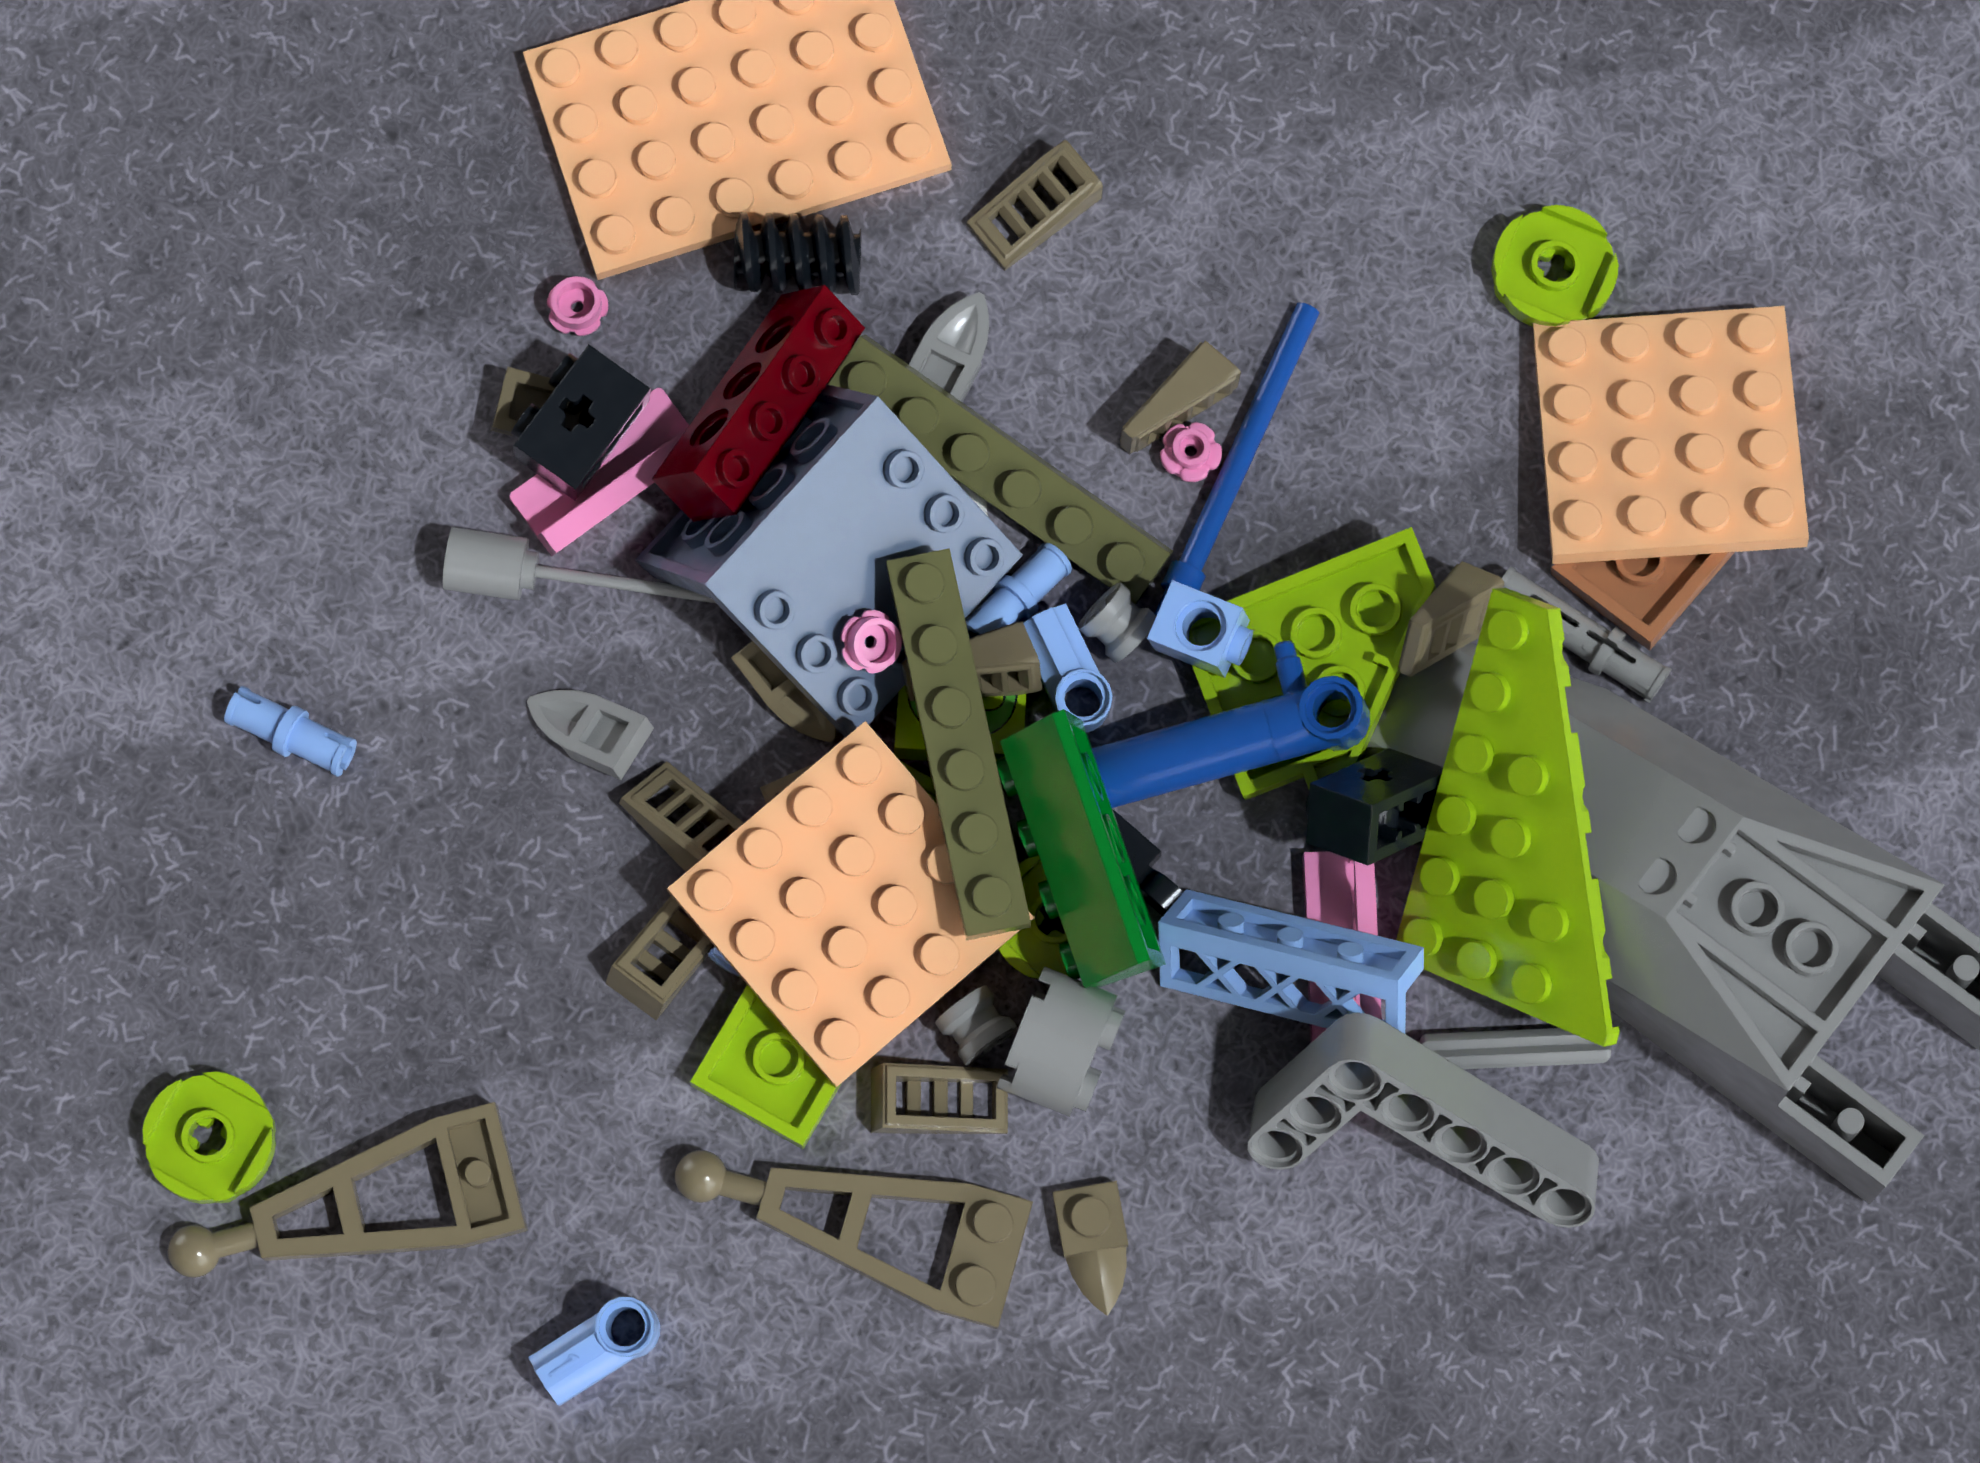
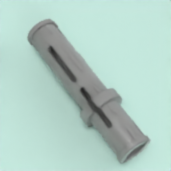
M1511 566L1502 577L1504 588L1561 609L1565 638L1563 647L1590 663L1589 671L1597 676L1604 672L1643 697L1644 701L1650 703L1669 676L1672 670L1670 667H1665L1624 640L1626 633L1616 627L1609 631L1570 606L1564 600L1556 597L1517 572V569Z

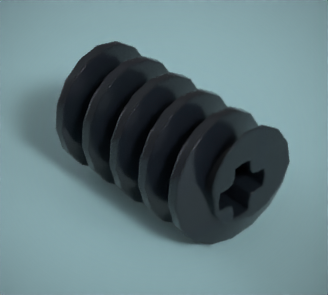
M741 212L735 229L734 288H736L741 274H744L751 292H758L765 276L769 275L776 293H783L785 291L790 276L795 277L799 290L811 288L815 276H819L822 285H826L834 293L840 277H844L849 293L851 295H858L860 292L861 229L859 234L853 233L848 216L841 215L834 233H828L823 216L816 214L809 232H803L798 215L791 214L784 231H778L773 214L766 213L759 231H754L747 212Z

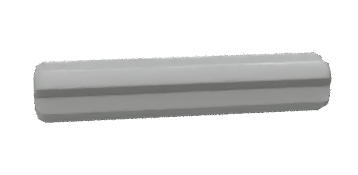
M1561 1028L1425 1034L1419 1041L1422 1045L1462 1069L1605 1063L1611 1057L1612 1045L1602 1047Z

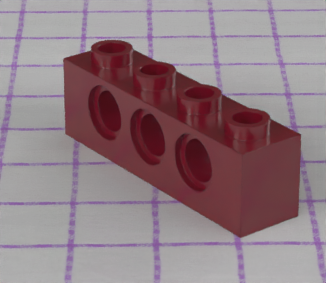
M826 285L782 294L652 477V480L693 522L736 515L860 337L865 327Z

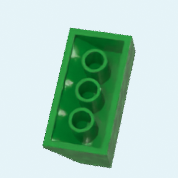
M1063 709L1001 740L1000 743L1005 757L996 760L998 772L1007 795L1011 797L1018 794L1026 818L1017 821L1019 834L1028 856L1032 858L1039 855L1047 880L1039 882L1038 888L1049 918L1060 917L1068 941L1059 944V949L1069 977L1081 978L1084 988H1100L1166 965L1083 721Z

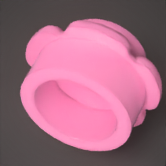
M575 276L562 280L554 286L547 298V306L551 309L549 313L550 323L563 334L575 332L577 336L592 334L600 327L601 317L606 316L608 312L606 294L604 291L598 290L592 280L585 277ZM574 303H581L583 309L580 312H574L571 309Z
M1193 422L1190 426L1177 424L1171 427L1163 437V444L1165 446L1160 451V460L1162 466L1169 474H1175L1185 482H1198L1205 479L1210 470H1215L1219 466L1222 458V448L1219 443L1215 442V433L1207 425L1199 422ZM1188 446H1193L1197 450L1194 456L1186 455L1185 449Z
M866 610L862 613L861 617H851L843 626L840 636L842 642H844L842 656L845 662L854 670H862L863 668L871 674L882 672L892 665L898 658L902 648V638L898 628L889 621L888 615L878 610ZM868 636L874 638V644L870 648H867L865 645V639Z

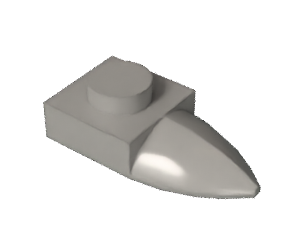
M978 292L965 297L951 305L936 318L925 333L909 363L911 367L961 402L966 398L981 369V361L987 346L989 314L985 295Z
M579 690L548 691L530 696L527 700L531 716L537 726L551 741L562 747L571 759L619 780H622L654 729L646 716L595 694Z

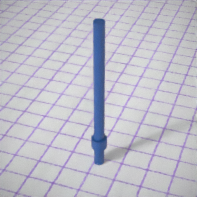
M1301 302L1296 304L1179 561H1171L1161 586L1165 589V592L1154 613L1155 615L1158 614L1172 580L1200 591L1206 578L1202 569L1320 314L1313 306Z

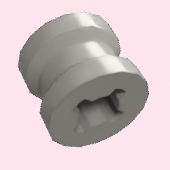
M1119 582L1108 589L1091 606L1079 622L1078 629L1086 637H1097L1105 645V655L1114 663H1117L1130 654L1149 634L1157 615L1149 608H1139L1131 601L1130 590Z
M987 985L972 991L960 999L935 1022V1025L943 1035L952 1036L959 1045L958 1056L965 1066L976 1062L990 1052L995 1045H999L1008 1039L1017 1029L1010 1016L1000 1015L994 1007V995Z

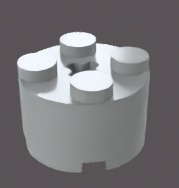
M1044 967L1039 981L1049 984V990L1047 994L1036 991L1035 996H1031L1005 1065L1017 1069L1014 1077L1003 1074L999 1079L997 1088L1070 1117L1074 1107L1086 1112L1102 1073L1101 1070L1090 1067L1098 1046L1110 1051L1126 1011L1114 1006L1118 995L1098 987L1084 988L1082 981Z

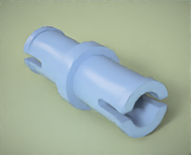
M1042 543L1037 548V551L1011 576L1004 575L992 588L993 594L965 620L969 638L1018 621L1025 622L1034 616L1039 608L1037 603L1060 580L1071 573L1072 566L1066 555L1055 545Z
M241 686L238 689V693H234L224 716L226 724L236 726L272 743V750L284 757L293 753L330 771L331 774L337 777L341 776L343 769L346 770L357 746V741L354 738L346 737L310 720L308 711L298 706H292L290 709H287L252 692L245 686Z

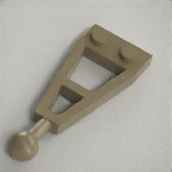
M495 1102L432 1118L251 1206L250 1212L253 1220L251 1223L214 1233L208 1228L199 1225L183 1227L173 1235L169 1242L168 1259L172 1267L179 1274L196 1278L211 1272L217 1265L219 1258L259 1248L263 1260L271 1261L466 1248L526 1232L528 1228L498 1106ZM437 1143L457 1226L367 1232L355 1181ZM334 1192L344 1234L280 1238L276 1219Z
M697 1150L685 1155L678 1163L675 1171V1183L678 1190L685 1198L693 1202H708L720 1195L759 1206L756 1221L934 1312L998 1329L1033 1201L968 1183L771 1168L768 1180L763 1181L726 1170L724 1163L717 1155L705 1150ZM785 1191L851 1196L839 1239L780 1210ZM871 1198L964 1205L940 1290L857 1249Z

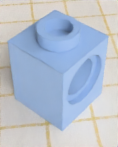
M1172 580L1147 639L1155 651L1225 678L1231 663L1240 666L1253 638V630L1247 628L1250 619L1242 607ZM1202 618L1218 620L1221 624L1220 633L1212 643L1198 646L1189 642V631L1196 621Z

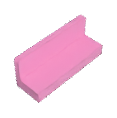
M656 388L650 392L647 405L576 501L538 474L512 491L509 499L546 550L553 556L655 483L652 477L686 431L689 424L662 388Z

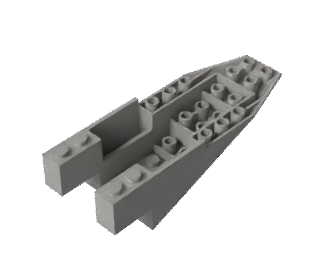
M1469 643L1412 677L1400 673L1363 758L1366 759L1391 748L1444 767L1477 645ZM1570 677L1571 686L1565 687L1571 733L1578 732L1585 780L1582 797L1584 805L1589 811L1592 830L1591 833H1585L1591 877L1592 879L1598 878L1606 930L1603 937V945L1610 959L1612 979L1606 980L1610 1010L1870 1204L1886 1188L1925 1135L1822 1060L1817 1054L1876 975L1980 1051V938L1932 903L1945 886L1943 883L1610 690Z

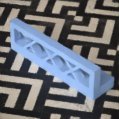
M1188 889L1182 893L1158 921L1159 945L1166 965L1160 966V986L1323 1028H1328L1337 1019L1346 1014L1365 1013L1353 999L1358 994H1364L1384 999L1385 1020L1383 1021L1405 1034L1406 992L1424 969V947ZM1179 948L1196 952L1211 971L1204 975L1180 969ZM1238 964L1255 967L1270 985L1265 989L1248 986L1234 970V967ZM1299 978L1315 982L1330 1000L1324 1004L1308 1001L1295 987L1293 982Z

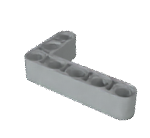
M1351 1013L1337 1019L1262 1086L1255 1096L1248 1139V1152L1257 1163L1267 1168L1283 1170L1300 1164L1358 1112L1362 1111L1550 1224L1558 1227H1577L1587 1223L1594 1215L1599 1158L1595 1150L1393 1026L1370 1014Z

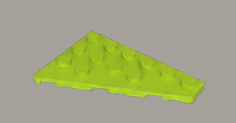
M1492 588L1396 940L1424 947V970L1602 1047L1615 1045L1620 1030L1619 1026L1612 1027L1606 980L1612 979L1610 959L1603 945V937L1606 930L1598 878L1592 879L1585 833H1591L1592 830L1589 811L1584 805L1582 797L1585 780L1578 732L1571 733L1565 687H1570L1571 681L1569 666L1564 660L1562 653L1565 638L1561 609L1508 588Z

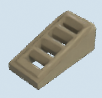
M1063 140L966 222V225L1005 271L1101 200L1103 184L1067 140ZM1061 169L1077 187V190L1071 195L1054 176ZM1039 185L1045 189L1058 205L1054 210L1050 211L1033 191ZM1019 200L1038 221L1033 228L1029 227L1012 206ZM999 215L1020 238L1013 245L1007 241L992 223V220Z
M1206 340L1204 343L1200 342L1122 427L1120 447L1129 455L1133 452H1138L1164 436L1171 427L1187 422L1229 396L1234 389L1238 388L1241 371Z
M1463 561L1457 564L1409 620L1398 665L1400 667L1399 672L1412 677L1452 654L1457 649L1479 638L1492 588H1504L1503 579Z
M1018 621L969 638L982 697L1022 695L1042 690L1040 662L1023 621ZM905 660L902 662L905 690L909 700L915 701Z
M665 762L625 794L619 802L685 872L709 853L704 847L717 837L724 841L744 824L669 762ZM667 785L675 794L654 809L646 801ZM685 803L691 811L679 821L673 824L666 818ZM701 820L707 826L703 832L694 839L685 834L686 831Z
M670 896L613 963L606 979V984L654 1020L661 1016L708 956L710 950L715 947L699 927L679 911L681 906L672 896ZM669 922L697 942L692 950H689L663 930ZM652 943L680 963L674 971L647 951ZM637 964L638 966H640L650 975H652L661 983H663V985L660 986L659 984H657L655 981H653L651 978H649L647 975H645L643 972L637 969L635 965Z
M882 1063L871 1069V1133L1007 1134L1008 1092L998 1089L997 1085L1003 1074L1008 1075V1069ZM896 1082H905V1115H896ZM921 1082H932V1116H921ZM948 1082H959V1118L948 1117ZM973 1083H992V1119L973 1118Z

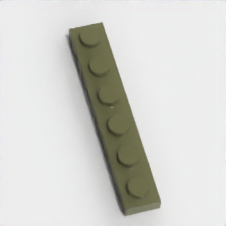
M866 334L859 337L828 384L878 396L950 476L1044 542L1055 545L1068 559L1111 588L1119 582L1124 584L1130 590L1131 601L1134 604L1139 602L1173 553V550Z
M950 548L886 561V569L966 941L1030 928L1031 920Z

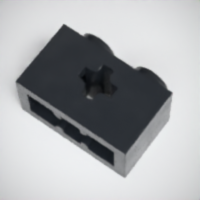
M589 344L579 358L569 353L562 360L548 382L549 385L555 388L553 393L541 408L532 403L524 411L511 431V434L518 439L513 445L514 458L574 501H576L647 405L651 388ZM582 407L588 410L587 424L589 428L581 424L575 426L571 432L565 428V410L574 415Z
M1388 748L1311 782L1306 801V813L1308 815L1306 843L1368 866L1424 840L1443 767Z

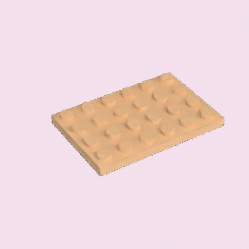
M690 0L523 52L524 60L597 280L735 238L736 223L741 212H747L753 230L758 231L766 213L773 214L777 225L788 221L791 214H797L799 218L951 170L952 164L894 0Z

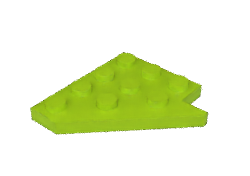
M1412 527L1227 601L1244 609L1250 619L1247 628L1253 630V638L1241 665L1238 666L1231 663L1225 678L1192 665L1211 715L1283 695L1275 665L1277 659L1274 651L1275 645L1282 641L1294 643L1296 654L1301 659L1307 686L1311 682L1326 676H1338L1347 679L1358 689L1370 711V726L1366 736L1359 744L1347 750L1333 751L1324 749L1234 774L1245 800L1303 777L1309 789L1311 782L1362 760L1400 674V667L1398 665L1409 620L1436 590V585ZM1202 618L1196 621L1189 631V642L1198 646L1212 643L1220 633V622L1214 618ZM1341 699L1326 703L1319 714V723L1328 728L1342 725L1349 718L1351 712L1350 703Z

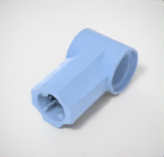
M1066 603L1057 607H1051L1023 622L1040 662L1041 682L1053 705L1054 713L1063 709L1071 713L1066 707L1064 700L1066 693L1071 689L1085 687L1092 690L1099 699V710L1091 716H1076L1083 721L1086 733L1091 732L1101 726L1108 716L1113 697L1111 687L1104 676L1099 673Z
M618 1297L608 1301L597 1314L528 1358L546 1390L556 1404L561 1406L631 1360L648 1354L655 1347L660 1337V1322L657 1314L644 1302L633 1297ZM626 1310L638 1311L645 1322V1331L642 1338L631 1346H619L612 1335L614 1319Z

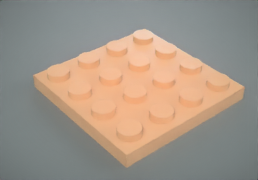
M1785 306L1570 321L1569 324L1559 326H1545L1533 323L1552 564L1807 547L1809 532Z
M866 721L667 888L670 895L835 1088L1020 931L1016 930L966 941L937 804ZM1029 912L1030 920L1032 921L1034 916Z

